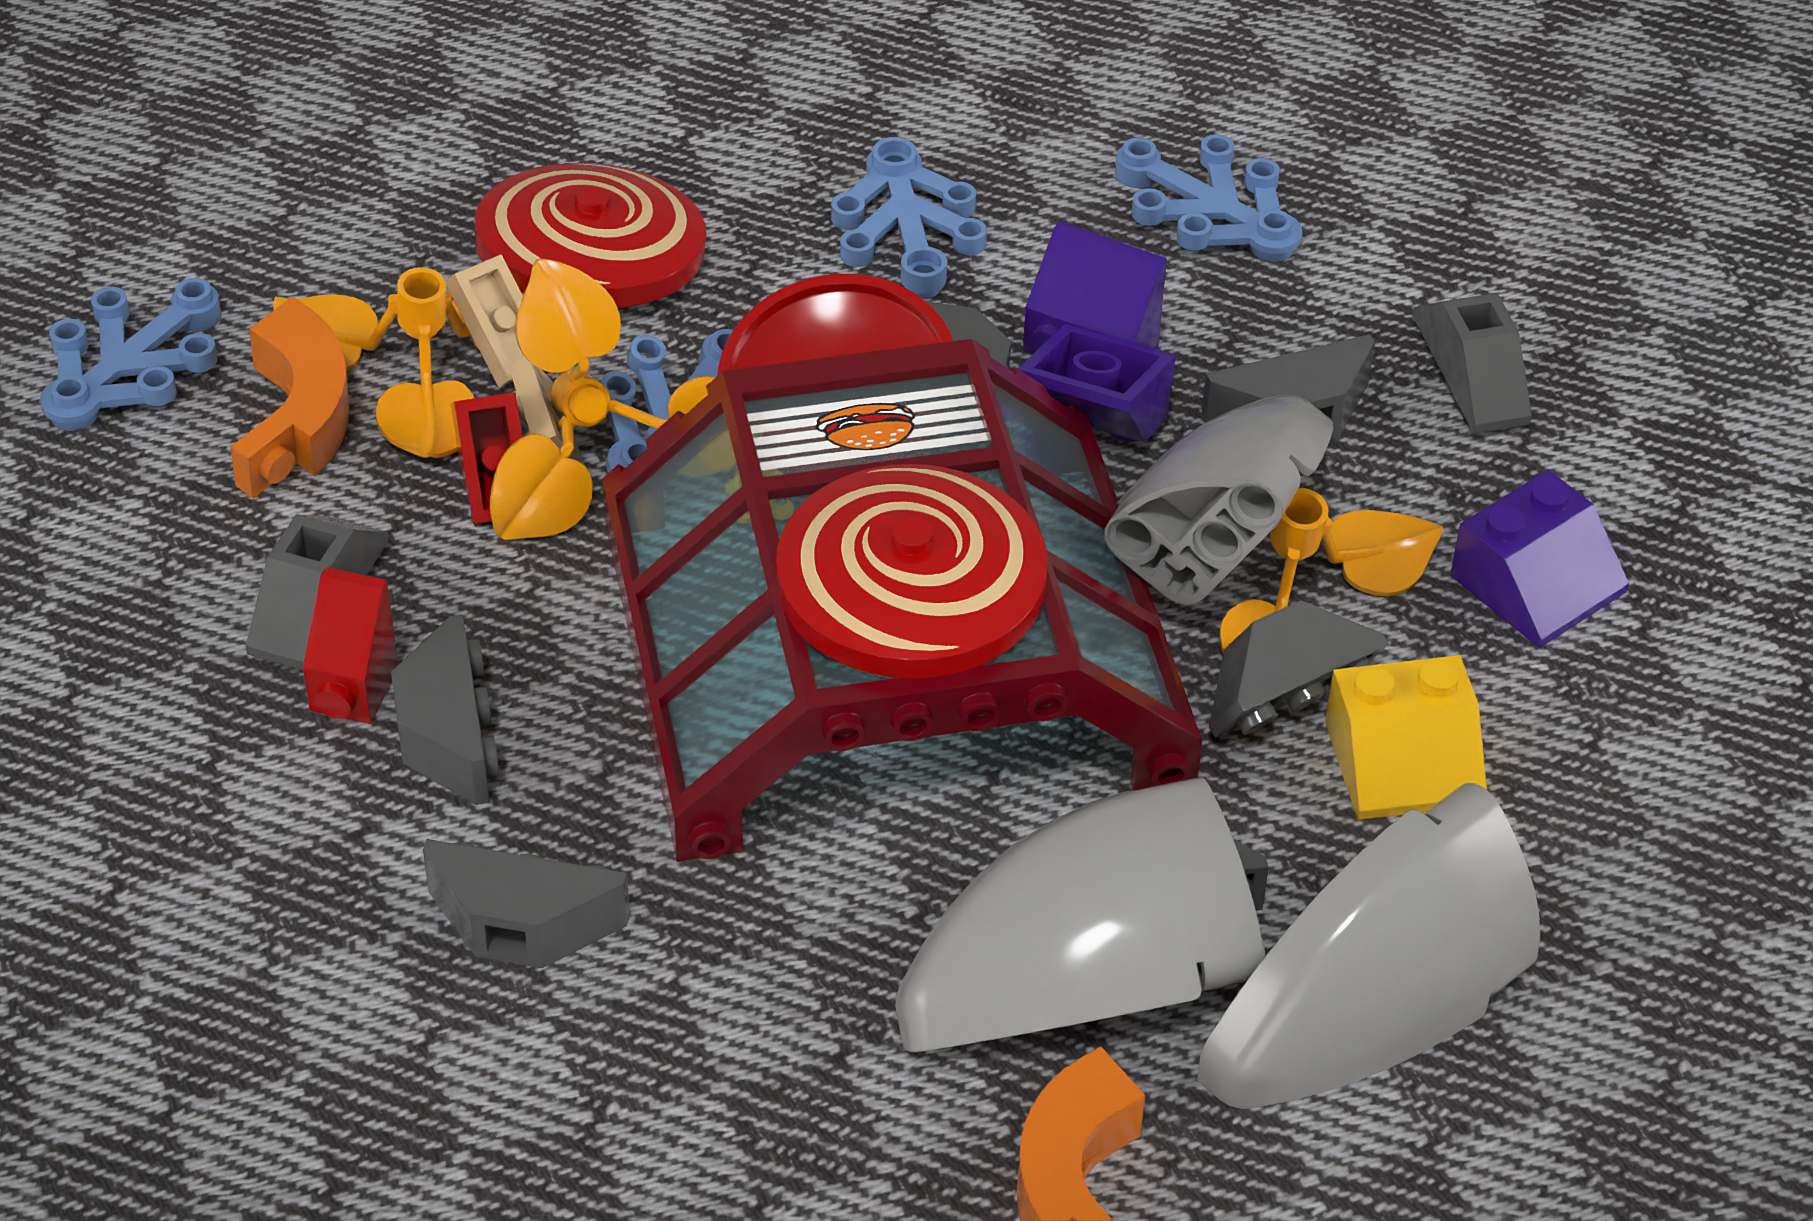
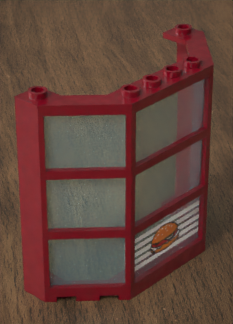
M966 339L722 371L706 385L708 395L687 414L678 410L645 440L647 449L626 468L618 464L602 478L605 524L676 862L700 858L713 859L726 854L743 852L742 808L809 754L847 751L857 747L898 741H915L925 737L966 731H983L993 727L1034 721L1044 722L1077 715L1134 748L1130 779L1132 791L1198 778L1202 738L1147 582L1117 558L1108 548L1104 539L1105 528L1119 505L1117 504L1118 500L1087 413L1073 404L1068 407L1049 396L1044 385L1018 368L1007 369L992 359L988 349L975 340ZM917 464L945 467L976 476L993 484L1015 499L1028 512L1036 523L1046 546L1048 559L1046 593L1037 619L1020 641L997 658L973 669L947 676L915 679L881 676L857 670L826 656L807 642L793 627L782 608L777 591L776 556L780 536L789 518L807 498L827 484L844 476L888 465Z

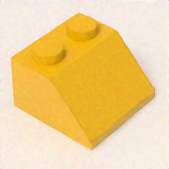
M1461 655L1333 670L1325 723L1357 820L1404 815L1410 810L1426 812L1451 792L1468 782L1478 784L1487 790L1479 703Z

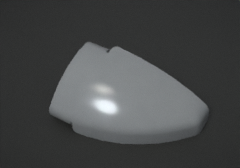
M1285 394L1257 400L1205 422L1165 452L1117 502L1119 507L1105 528L1104 539L1108 548L1117 558L1165 597L1185 605L1198 603L1277 526L1300 487L1299 472L1310 476L1317 469L1323 458L1334 429L1333 421L1308 400L1299 395Z
M1198 777L1140 790L1125 791L1087 803L1048 822L1014 843L978 874L946 909L922 944L899 986L895 1007L904 1050L910 1052L934 1050L1080 1024L1193 1001L1200 996L1202 991L1247 982L1260 962L1265 958L1263 939L1239 853L1222 810L1206 779Z
M1469 782L1465 783L1424 813L1418 810L1406 812L1363 849L1292 923L1239 991L1202 1049L1197 1081L1220 1101L1230 1107L1239 1109L1257 1108L1299 1100L1346 1086L1387 1070L1434 1047L1479 1020L1487 1010L1489 998L1535 963L1540 943L1539 910L1528 865L1518 840L1496 799L1480 785Z

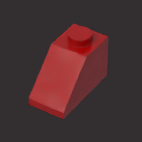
M516 392L459 400L450 404L459 461L473 524L492 521L490 495L497 466L508 448L523 437Z
M325 567L320 575L303 664L310 711L322 713L331 718H345L371 724L392 683L391 671L398 666L388 583L385 579Z

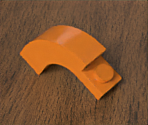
M293 296L249 329L254 370L279 386L289 395L279 409L230 446L235 485L253 499L271 484L279 483L285 479L296 464L315 477L335 456L346 435L349 423L350 409L346 364L339 340L330 326L317 313Z
M1101 1046L1079 1058L1057 1074L1041 1091L1029 1111L1021 1136L1017 1211L1020 1221H1113L1091 1195L1084 1179L1100 1161L1140 1137L1145 1094Z

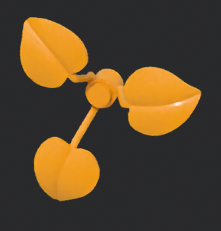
M537 259L533 264L528 286L517 311L515 334L521 353L530 363L550 373H562L554 381L550 393L554 408L563 415L558 422V427L562 430V446L559 449L547 436L540 433H532L518 439L502 456L492 483L490 514L495 534L504 540L553 536L567 531L583 518L592 499L593 484L586 466L576 459L569 458L574 450L573 428L576 425L580 427L594 426L600 423L608 412L617 413L655 429H658L668 420L610 398L606 387L587 373L590 369L588 357L606 355L618 343L621 330L618 308L610 294L593 278L575 267L548 259ZM695 377L680 385L670 397L668 403L669 418L678 410L687 414L708 395L706 385L715 377ZM765 432L753 433L752 436L753 438L764 437ZM728 434L682 476L693 479H711L738 468L730 435Z
M423 267L413 268L404 272L397 282V294L389 295L388 308L379 323L370 305L354 297L332 294L297 299L317 313L333 330L344 353L346 371L352 370L358 365L362 349L366 351L377 349L397 315L400 327L409 336L419 339L421 385L416 383H400L386 390L378 399L376 406L377 426L381 434L390 443L423 458H441L458 451L450 404L454 401L472 399L474 395L465 384L459 381H442L432 384L430 338L436 335L444 326L446 317L458 337H467L471 333L457 305L452 300L451 292L446 291V282L440 273ZM275 297L273 303L274 310L289 298ZM472 337V341H473L474 345L477 347V345H476V343H475V341H474V339H473V337Z
M1298 488L1279 523L1270 532L1272 546L1282 558L1286 559L1276 605L1274 606L1263 600L1252 599L1238 603L1231 608L1223 618L1219 632L1222 652L1224 653V649L1252 622L1288 606L1297 563L1313 555L1319 548L1320 541L1330 563H1343V576L1352 587L1374 596L1389 597L1407 592L1421 579L1431 555L1441 538L1443 527L1421 518L1375 510L1348 512L1337 517L1332 522L1328 517V505L1324 498L1313 490Z

